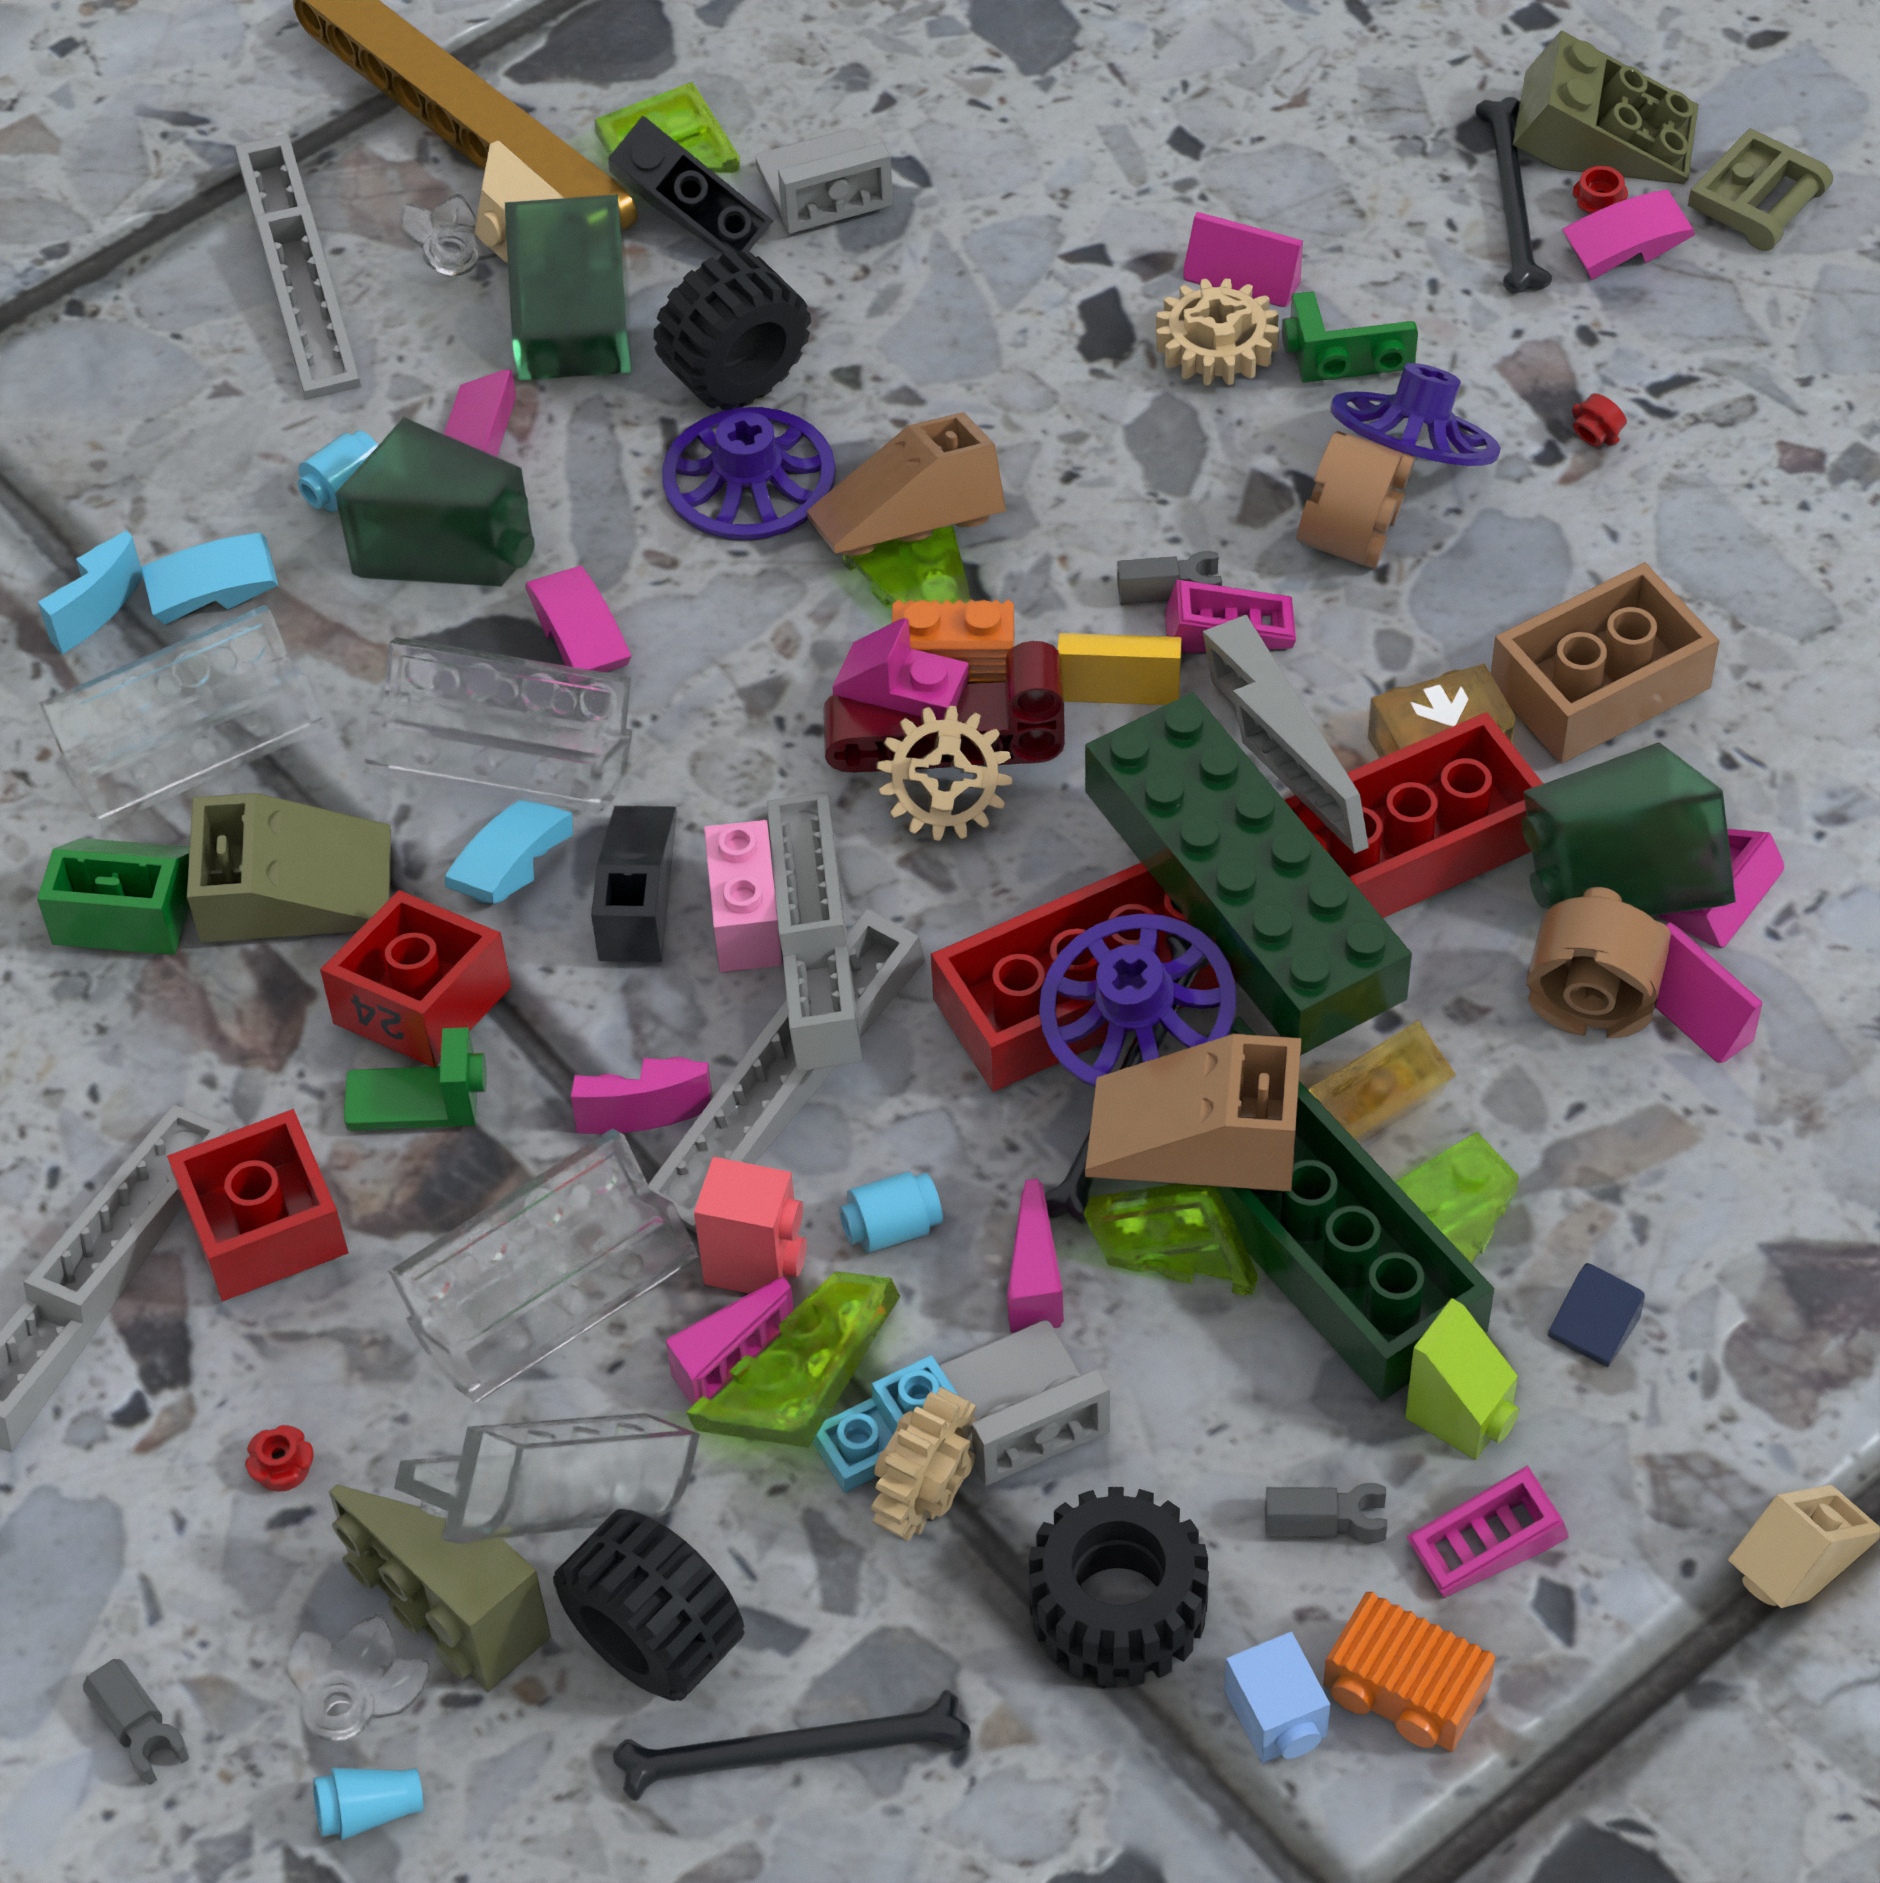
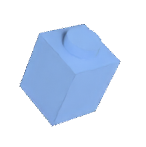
M1292 1631L1226 1658L1224 1692L1261 1763L1281 1755L1286 1759L1300 1757L1318 1746L1322 1738L1327 1737L1330 1702Z

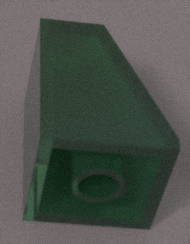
M618 194L505 202L512 343L518 380L632 373L629 276Z
M405 417L401 419L335 493L352 574L360 578L502 587L517 568H522L528 563L534 551L535 540L532 535L528 498L525 492L522 468Z
M1660 742L1523 791L1527 816L1522 818L1521 826L1525 841L1532 851L1535 872L1530 874L1529 881L1533 896L1542 908L1550 909L1555 904L1564 900L1583 897L1584 892L1592 887H1603L1615 891L1621 897L1622 902L1640 909L1649 916L1720 907L1736 902L1723 790Z

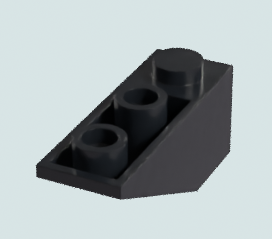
M645 116L639 119L608 158L610 173L651 206L722 254L734 251L737 255L741 251L749 252L773 223L769 216Z
M614 806L597 863L591 912L598 961L662 962L677 816L675 806Z

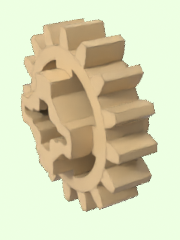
M1225 278L1220 287H1212L1208 279H1201L1200 290L1193 291L1190 287L1183 285L1180 287L1179 299L1168 296L1164 299V311L1157 312L1156 350L1157 353H1165V366L1167 368L1182 365V378L1186 380L1195 373L1203 375L1204 385H1210L1214 376H1222L1227 385H1233L1235 374L1239 372L1252 379L1255 377L1256 364L1268 367L1271 364L1272 352L1278 351V311L1269 310L1270 298L1267 295L1253 299V286L1250 284L1243 286L1238 291L1232 289L1231 279Z
M948 706L943 720H936L931 708L922 709L921 716L923 725L916 727L911 721L904 718L899 722L905 734L904 739L899 741L887 737L883 742L894 753L892 761L877 762L876 769L890 773L891 782L878 788L879 795L895 794L898 802L893 805L889 814L892 818L908 812L912 816L908 827L909 832L915 834L922 828L924 823L930 824L932 840L941 841L945 826H952L958 839H963L967 837V821L972 819L982 828L989 825L987 816L983 812L987 805L1003 809L1005 802L994 793L997 786L1012 784V777L998 773V764L1004 763L1011 756L1008 751H993L991 744L1000 734L997 729L987 731L984 734L976 730L981 715L973 713L964 723L958 722L956 706ZM937 732L933 750L921 759L906 758L908 751L915 742L929 733ZM960 735L969 739L977 747L985 767L971 765L960 751ZM942 755L950 757V766L952 768L960 769V773L972 774L973 778H961L959 781L949 782L946 792L938 790L937 779L928 777V774L917 773L915 768H929V766L938 765L941 762ZM903 780L917 781L929 796L928 812L913 802L905 789ZM967 788L982 789L980 795L970 807L951 815L954 798Z
M940 1387L936 1394L930 1392L927 1395L922 1409L916 1406L913 1412L909 1411L899 1419L895 1433L886 1448L879 1453L875 1464L874 1474L880 1477L875 1489L879 1490L880 1493L871 1506V1510L876 1512L872 1520L874 1524L910 1541L914 1533L917 1535L922 1533L927 1518L934 1520L936 1515L941 1517L951 1508L953 1498L963 1480L970 1475L976 1454L969 1451V1448L972 1446V1439L968 1437L972 1432L971 1423L977 1421V1418L973 1417L977 1408L976 1405Z

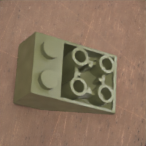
M1561 30L1525 72L1513 145L1559 170L1584 172L1594 166H1608L1618 170L1623 177L1684 184L1689 179L1699 104L1688 99L1683 93L1671 90L1645 76L1635 67L1627 66L1597 50L1592 44L1581 41Z
M259 793L192 797L187 899L200 943L357 932L390 899L391 827L389 824Z
M336 1485L329 1491L337 1520L332 1523V1527L338 1538L346 1546L347 1554L342 1560L348 1571L367 1590L377 1585L391 1599L388 1602L391 1611L409 1632L416 1635L419 1631L423 1630L438 1644L435 1646V1651L442 1663L460 1680L470 1675L488 1693L551 1638L536 1570L488 1525L341 1485Z

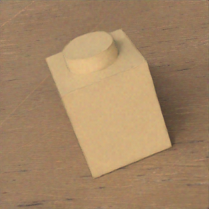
M499 140L490 143L474 234L508 265L560 246L568 201Z
M1832 1484L1778 1494L1728 1558V1561L1744 1574L1742 1582L1755 1597L1766 1604L1778 1605L1780 1608L1810 1601L1880 1538V1526Z

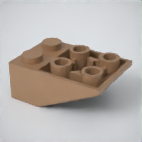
M964 412L908 425L807 510L808 520L835 554L842 553L847 556L869 553L876 548L877 543L897 538L906 542L922 540L931 536L933 529L953 524L958 527H974L984 524L990 519L989 515L1006 511L995 443Z
M1231 1034L1097 1077L1085 1177L1291 1191L1301 1038Z

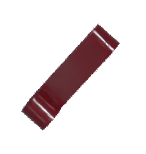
M1043 641L1022 642L1012 647L1006 655V682L966 684L956 707L958 722L964 723L970 715L977 713L981 715L976 729L979 733L984 734L993 729L998 730L1000 734L991 744L994 752L1008 751L1011 756L1010 759L998 765L1046 762L1056 758L1063 751L1065 745L1064 694L1059 651L1053 645ZM832 695L826 700L823 708L825 759L832 768L842 772L880 771L876 769L877 762L892 761L894 753L883 744L885 739L888 737L902 741L905 734L899 722L906 718L916 727L923 725L922 718ZM937 732L929 733L915 742L908 751L906 758L921 759L933 750ZM960 735V751L971 765L985 766L977 747L969 739ZM942 755L940 764L929 766V768L916 767L915 769L952 767L950 766V757Z

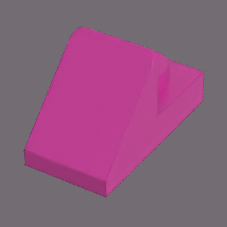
M902 618L853 642L832 686L833 695L920 717L922 716V709L930 707L935 714L936 720H943L947 707H957L969 680L968 662L911 649L909 620Z

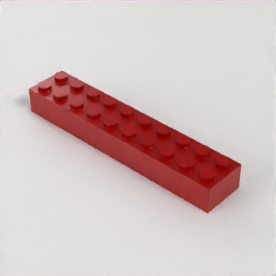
M1488 712L1347 772L1360 793L1369 846L1365 850L1354 854L1296 795L1284 800L1382 918L1548 845L1554 805L1553 795ZM1141 862L931 953L933 1000L992 1092L1060 1063L1052 1054L1042 1031L1039 1012L1041 989L1049 968L1059 953L1076 936L1096 924L1115 917L1134 914L1164 915L1191 925ZM1141 929L1119 932L1102 940L1110 951L1123 945H1139ZM1158 930L1155 954L1161 963H1168L1172 961L1171 950L1166 942V937L1169 933ZM1088 948L1072 962L1063 977L1079 982L1096 980L1099 965ZM1211 964L1196 974L1189 987L1190 989L1211 990L1220 987ZM1057 994L1055 1011L1058 1027L1077 1021L1088 1013L1096 1000H1075ZM1105 1021L1102 1026L1087 1037L1067 1044L1075 1055H1078L1104 1043L1109 1022Z

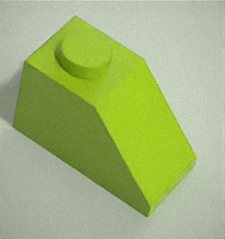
M1451 1298L1414 1346L1405 1418L1476 1460L1490 1440L1498 1444L1507 1437L1518 1418L1520 1408L1514 1405L1518 1375L1466 1307Z

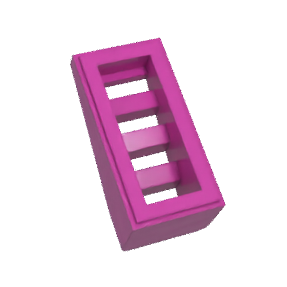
M1176 579L1165 609L1166 636L1182 637L1181 653L1206 652L1203 636L1204 630L1247 615L1268 649L1293 648L1296 642L1292 596ZM1261 616H1270L1271 626L1263 625Z
M1038 1178L1025 1180L1024 1190L1021 1194L1007 1292L1008 1322L1010 1324V1332L1012 1333L1043 1320L1049 1321L1053 1328L1061 1327V1322H1064L1063 1290L1042 1182L1039 1183Z
M785 1277L770 1282L667 1338L666 1347L671 1376L695 1410L701 1408L717 1395L795 1322L791 1286Z
M1527 1465L1406 1537L1444 1599L1547 1551L1569 1538L1564 1521ZM1521 1504L1524 1505L1535 1522L1524 1529L1511 1510ZM1497 1515L1511 1536L1501 1543L1498 1542L1486 1520ZM1473 1527L1487 1550L1477 1557L1474 1556L1460 1533ZM1448 1539L1463 1565L1450 1571L1434 1544Z

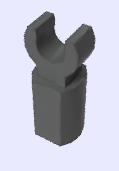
M1202 551L1193 554L1188 560L1178 561L1177 556L1117 561V586L1120 604L1168 601L1176 579L1222 586L1221 576H1203L1218 574V553Z
M1364 1483L1356 1486L1349 1493H1337V1488L1266 1487L1265 1535L1266 1537L1336 1538L1337 1532L1349 1533L1356 1540L1364 1543L1384 1541L1387 1535V1519L1367 1518L1360 1511L1370 1507L1385 1508L1386 1487L1377 1483Z
M112 1659L86 1677L83 1683V1692L119 1743L124 1747H130V1760L142 1781L149 1785L157 1781L148 1759L158 1749L167 1748L172 1750L181 1763L189 1760L188 1749L182 1735L173 1726L162 1723L161 1712L126 1663L121 1659Z

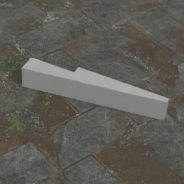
M286 133L235 145L240 173L305 400L361 387L360 378L289 134Z
M1247 615L1204 630L1203 636L1212 683L1236 705L1242 743L1354 854L1369 848L1360 793Z
M828 791L767 801L778 930L783 954L789 1029L797 1071L863 1062Z
M867 908L847 934L860 1038L925 962L918 935ZM787 999L640 1195L643 1203L695 1233L697 1232L694 1210L712 1157L755 1164L836 1067L831 1066L797 1071L789 1029Z
M173 1104L25 1279L24 1287L27 1299L0 1330V1448L12 1453L182 1208L183 1203L167 1155L230 1132L228 1126Z

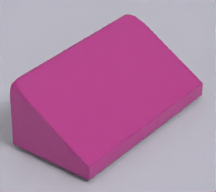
M1197 212L1193 220L1184 263L1183 278L1186 281L1201 284V279H1208L1212 287H1220L1223 280L1227 278L1231 279L1232 289L1238 291L1243 286L1250 284L1253 286V299L1267 295L1270 298L1269 304L1286 307L1289 305L1292 294L1295 293L1301 282L1303 240Z
M501 370L460 385L433 465L434 474L490 480L516 399L512 370Z
M1719 828L1655 909L1657 916L1668 923L1675 924L1678 928L1710 945L1721 948L1725 947L1784 870V862L1771 833Z
M1669 922L1666 924L1671 932L1669 952L1655 1008L1714 1061L1723 1063L1754 1041L1762 1001L1680 928Z

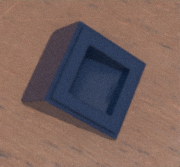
M1586 1263L1571 1286L1548 1331V1336L1609 1368L1641 1318L1645 1294L1639 1288L1592 1264Z

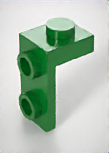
M1314 291L1292 294L1290 318L1282 319L1284 349L1286 353H1295L1302 383L1403 371L1405 364L1416 362L1418 329L1414 321L1325 331Z
M469 1027L442 1028L440 1066L435 1068L430 1066L350 1070L346 1078L344 1106L346 1129L356 1131L476 1126L477 1092H486L487 1068L485 1054L474 1053Z

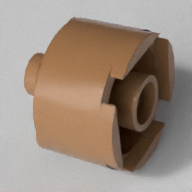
M1334 432L1315 475L1314 481L1316 484L1310 501H1306L1296 540L1314 549L1376 570L1388 537L1379 532L1386 534L1389 525L1394 527L1406 493L1395 490V488L1405 489L1415 457L1349 433Z
M1592 887L1584 892L1583 897L1567 899L1555 904L1544 914L1541 920L1528 969L1526 986L1528 985L1530 989L1528 1000L1531 1007L1540 1017L1553 1026L1581 1036H1585L1587 1026L1608 1029L1606 1038H1622L1641 1031L1652 1020L1653 1011L1657 1003L1671 938L1669 928L1663 923L1655 921L1640 909L1622 902L1619 894L1608 888Z

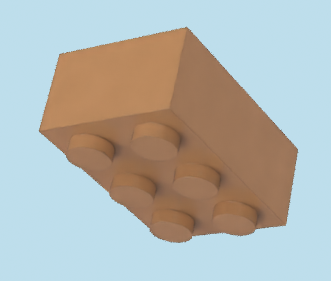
M1644 562L1496 635L1489 684L1553 756L1563 764L1710 689L1720 640L1651 567Z

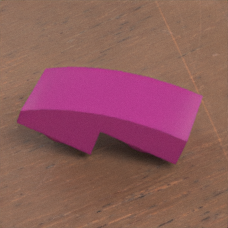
M1668 189L1650 192L1615 203L1581 218L1562 229L1568 244L1591 280L1637 254H1640L1645 263L1695 235L1694 229Z
M582 565L526 582L525 589L547 639L554 638L573 683L629 664L631 654L619 627L598 588Z
M670 1057L667 1059L643 1058L640 1080L625 1079L614 1074H602L597 1077L575 1075L571 1092L577 1133L583 1134L627 1133L672 1125L700 1115L713 1098L709 1063L696 1062L683 1057Z

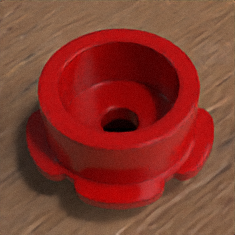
M1594 166L1582 173L1580 180L1573 188V197L1578 199L1577 206L1590 215L1605 207L1626 200L1628 198V189L1624 185L1623 175L1618 170L1608 166Z
M1593 393L1585 402L1581 404L1576 403L1572 408V414L1576 420L1573 423V429L1584 442L1591 446L1599 447L1603 442L1614 446L1620 441L1618 435L1627 424V419L1622 410L1613 401L1601 394Z
M280 1425L276 1429L262 1430L248 1444L247 1451L250 1457L246 1459L245 1467L249 1476L266 1489L277 1492L288 1491L300 1485L307 1477L314 1458L313 1447L309 1442L304 1441V1433L296 1427ZM277 1451H283L285 1453V1455L279 1459L272 1458L273 1454Z

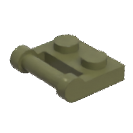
M1749 128L1690 189L1688 206L1746 234L1748 241L1757 249L1769 251L1782 239L1784 235L1783 228L1811 198L1820 197L1832 185L1833 174L1828 166L1821 161ZM1785 176L1796 181L1768 213L1756 208Z

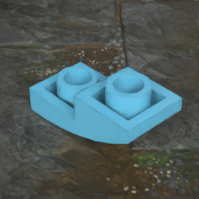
M127 530L78 557L76 561L81 577L38 601L49 640L62 655L83 642L109 621L130 598L143 578L134 540Z
M262 533L238 535L199 544L162 557L141 567L152 615L164 625L215 600L229 610L278 586L267 539Z
M523 797L497 815L469 842L446 873L445 887L471 896L473 900L479 903L495 904L504 901L510 894L534 881V857L544 855L548 849L573 835L572 813Z
M932 1355L873 1382L872 1398L811 1427L812 1442L844 1493L877 1477L874 1474V1469L879 1453L888 1445L896 1431L899 1419L905 1413L913 1412L916 1406L922 1409L927 1395L930 1392L936 1394L940 1387L958 1395Z

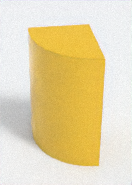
M1059 633L1057 650L1061 657L1064 701L1167 705L1179 699L1182 637Z

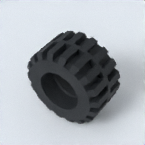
M734 251L723 253L717 260L711 257L702 262L699 269L696 271L691 270L683 277L684 281L677 288L674 287L667 296L669 301L660 308L656 318L660 323L654 328L653 339L657 342L654 348L657 356L668 369L706 406L713 409L719 406L722 410H730L737 404L741 407L752 404L758 396L763 398L772 391L773 386L779 381L782 382L790 374L788 371L794 364L798 363L803 354L801 348L808 342L810 332L807 328L811 324V314L806 310L808 305L804 299L759 256L755 257L751 252L741 251L738 255Z
M1108 1487L1107 1497L1097 1498L1093 1490L1078 1495L1079 1506L1072 1508L1064 1502L1054 1510V1525L1043 1522L1036 1533V1547H1031L1030 1615H1033V1630L1039 1642L1046 1640L1047 1655L1056 1664L1068 1659L1069 1674L1081 1680L1085 1678L1088 1672L1098 1674V1685L1113 1687L1114 1677H1127L1130 1687L1144 1684V1673L1153 1671L1158 1678H1161L1172 1672V1657L1184 1662L1193 1652L1194 1638L1200 1639L1202 1636L1207 1612L1209 1582L1205 1544H1198L1199 1530L1192 1520L1188 1519L1180 1522V1508L1169 1500L1160 1507L1155 1505L1154 1493L1139 1489L1136 1497L1124 1496V1487ZM1122 1568L1144 1575L1157 1588L1149 1596L1138 1602L1126 1605H1112L1092 1598L1080 1586L1086 1579L1100 1571Z
M621 1508L612 1513L554 1572L553 1584L567 1616L589 1645L629 1681L647 1692L670 1701H682L745 1634L743 1618L733 1596L708 1562L671 1529L646 1515L630 1509L625 1510Z

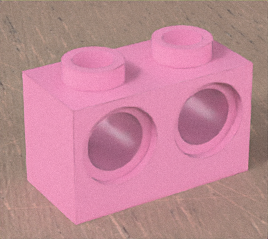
M767 820L704 826L719 972L783 966Z

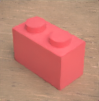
M712 1157L694 1210L704 1285L750 1294L778 1278L785 1277L788 1281L789 1276L799 1277L805 1261L807 1239L798 1236L803 1215V1202L794 1200L792 1172Z

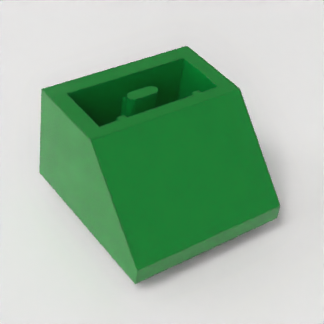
M79 838L54 848L37 897L52 945L175 955L189 909L187 887L190 847Z

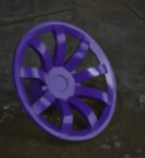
M1419 363L1405 364L1396 394L1386 395L1359 391L1337 394L1330 404V412L1347 428L1371 441L1412 456L1453 465L1484 466L1497 461L1501 450L1498 442L1490 434L1478 426L1455 416L1452 409L1461 381L1455 375L1433 366ZM1369 401H1375V402H1381V403H1380L1379 405H1375V404H1373V403H1371V402H1369ZM1352 402L1359 410L1351 408L1347 403ZM1404 418H1409L1401 440L1384 434L1396 427ZM1377 419L1370 424L1362 423L1365 421ZM1423 423H1426L1428 426L1429 438L1433 449L1415 445ZM1459 427L1467 430L1473 435L1463 434L1459 430ZM1448 440L1458 450L1459 453H1455L1451 450ZM1486 445V449L1474 448Z
M740 407L707 416L680 434L666 453L662 467V484L670 506L679 517L692 527L707 534L726 539L751 540L782 534L805 523L808 520L807 510L832 490L836 467L830 445L826 438L812 424L782 410L764 407ZM770 421L790 427L783 435L775 438L774 428ZM718 426L715 434L711 428ZM804 435L813 444L818 455L810 458H799L790 456L785 451L790 450ZM696 437L706 448L712 451L708 457L696 461L681 458L686 447ZM784 470L799 474L821 471L820 480L815 491L801 488L788 477ZM676 473L686 476H699L710 473L698 488L688 493H680L676 482ZM770 481L788 499L801 506L795 511L778 518L773 509L766 482ZM727 482L725 499L721 511L715 520L694 509V507L709 500ZM744 487L751 488L762 523L732 524L739 509Z
M1134 914L1115 917L1094 925L1076 936L1059 953L1049 968L1042 986L1039 1012L1042 1031L1052 1054L1065 1070L1081 1082L1095 1088L1097 1077L1111 1073L1124 1045L1127 1031H1136L1143 1062L1159 1058L1152 1026L1158 1023L1187 1048L1230 1035L1237 1011V993L1235 980L1228 961L1219 947L1202 931L1184 921L1164 915ZM1141 929L1139 945H1123L1110 951L1102 940L1119 932ZM1158 930L1176 935L1192 944L1182 956L1168 963H1161L1155 954ZM1088 948L1099 965L1096 980L1079 982L1063 977L1072 962ZM1207 958L1216 973L1220 987L1211 990H1197L1185 988L1173 981L1190 973ZM1057 994L1075 1000H1096L1088 1013L1077 1021L1058 1027L1055 1011ZM1173 1004L1197 1009L1220 1007L1217 1021L1210 1036L1207 1038L1194 1031L1172 1009ZM1107 1021L1109 1026L1104 1045L1096 1062L1091 1067L1078 1058L1067 1044L1087 1037Z

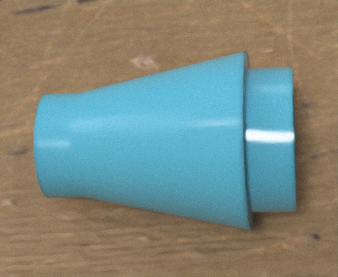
M331 1767L330 1775L313 1778L314 1804L321 1837L338 1834L340 1841H343L405 1815L423 1812L422 1787L417 1768L382 1770Z

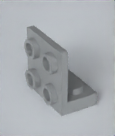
M857 128L842 130L755 155L756 167L789 234L893 206L891 156L884 142L866 146Z
M1047 1320L1038 1322L939 1365L958 1395L971 1401L977 1407L973 1417L977 1418V1421L971 1423L972 1432L968 1437L972 1439V1446L969 1448V1451L976 1454L973 1465L985 1486L1110 1432V1389L1098 1368L1082 1375L1079 1373L1052 1324Z

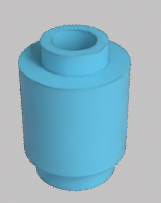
M357 430L353 434L343 433L299 465L300 479L298 480V488L305 500L314 508L319 509L322 507L329 512H335L378 481L379 472L386 467L384 454L375 440L364 431Z
M910 1171L849 1189L847 1190L848 1204L839 1206L840 1220L848 1242L851 1245L860 1242L867 1254L929 1234L930 1227L942 1224L943 1222L939 1196L928 1173L913 1176Z

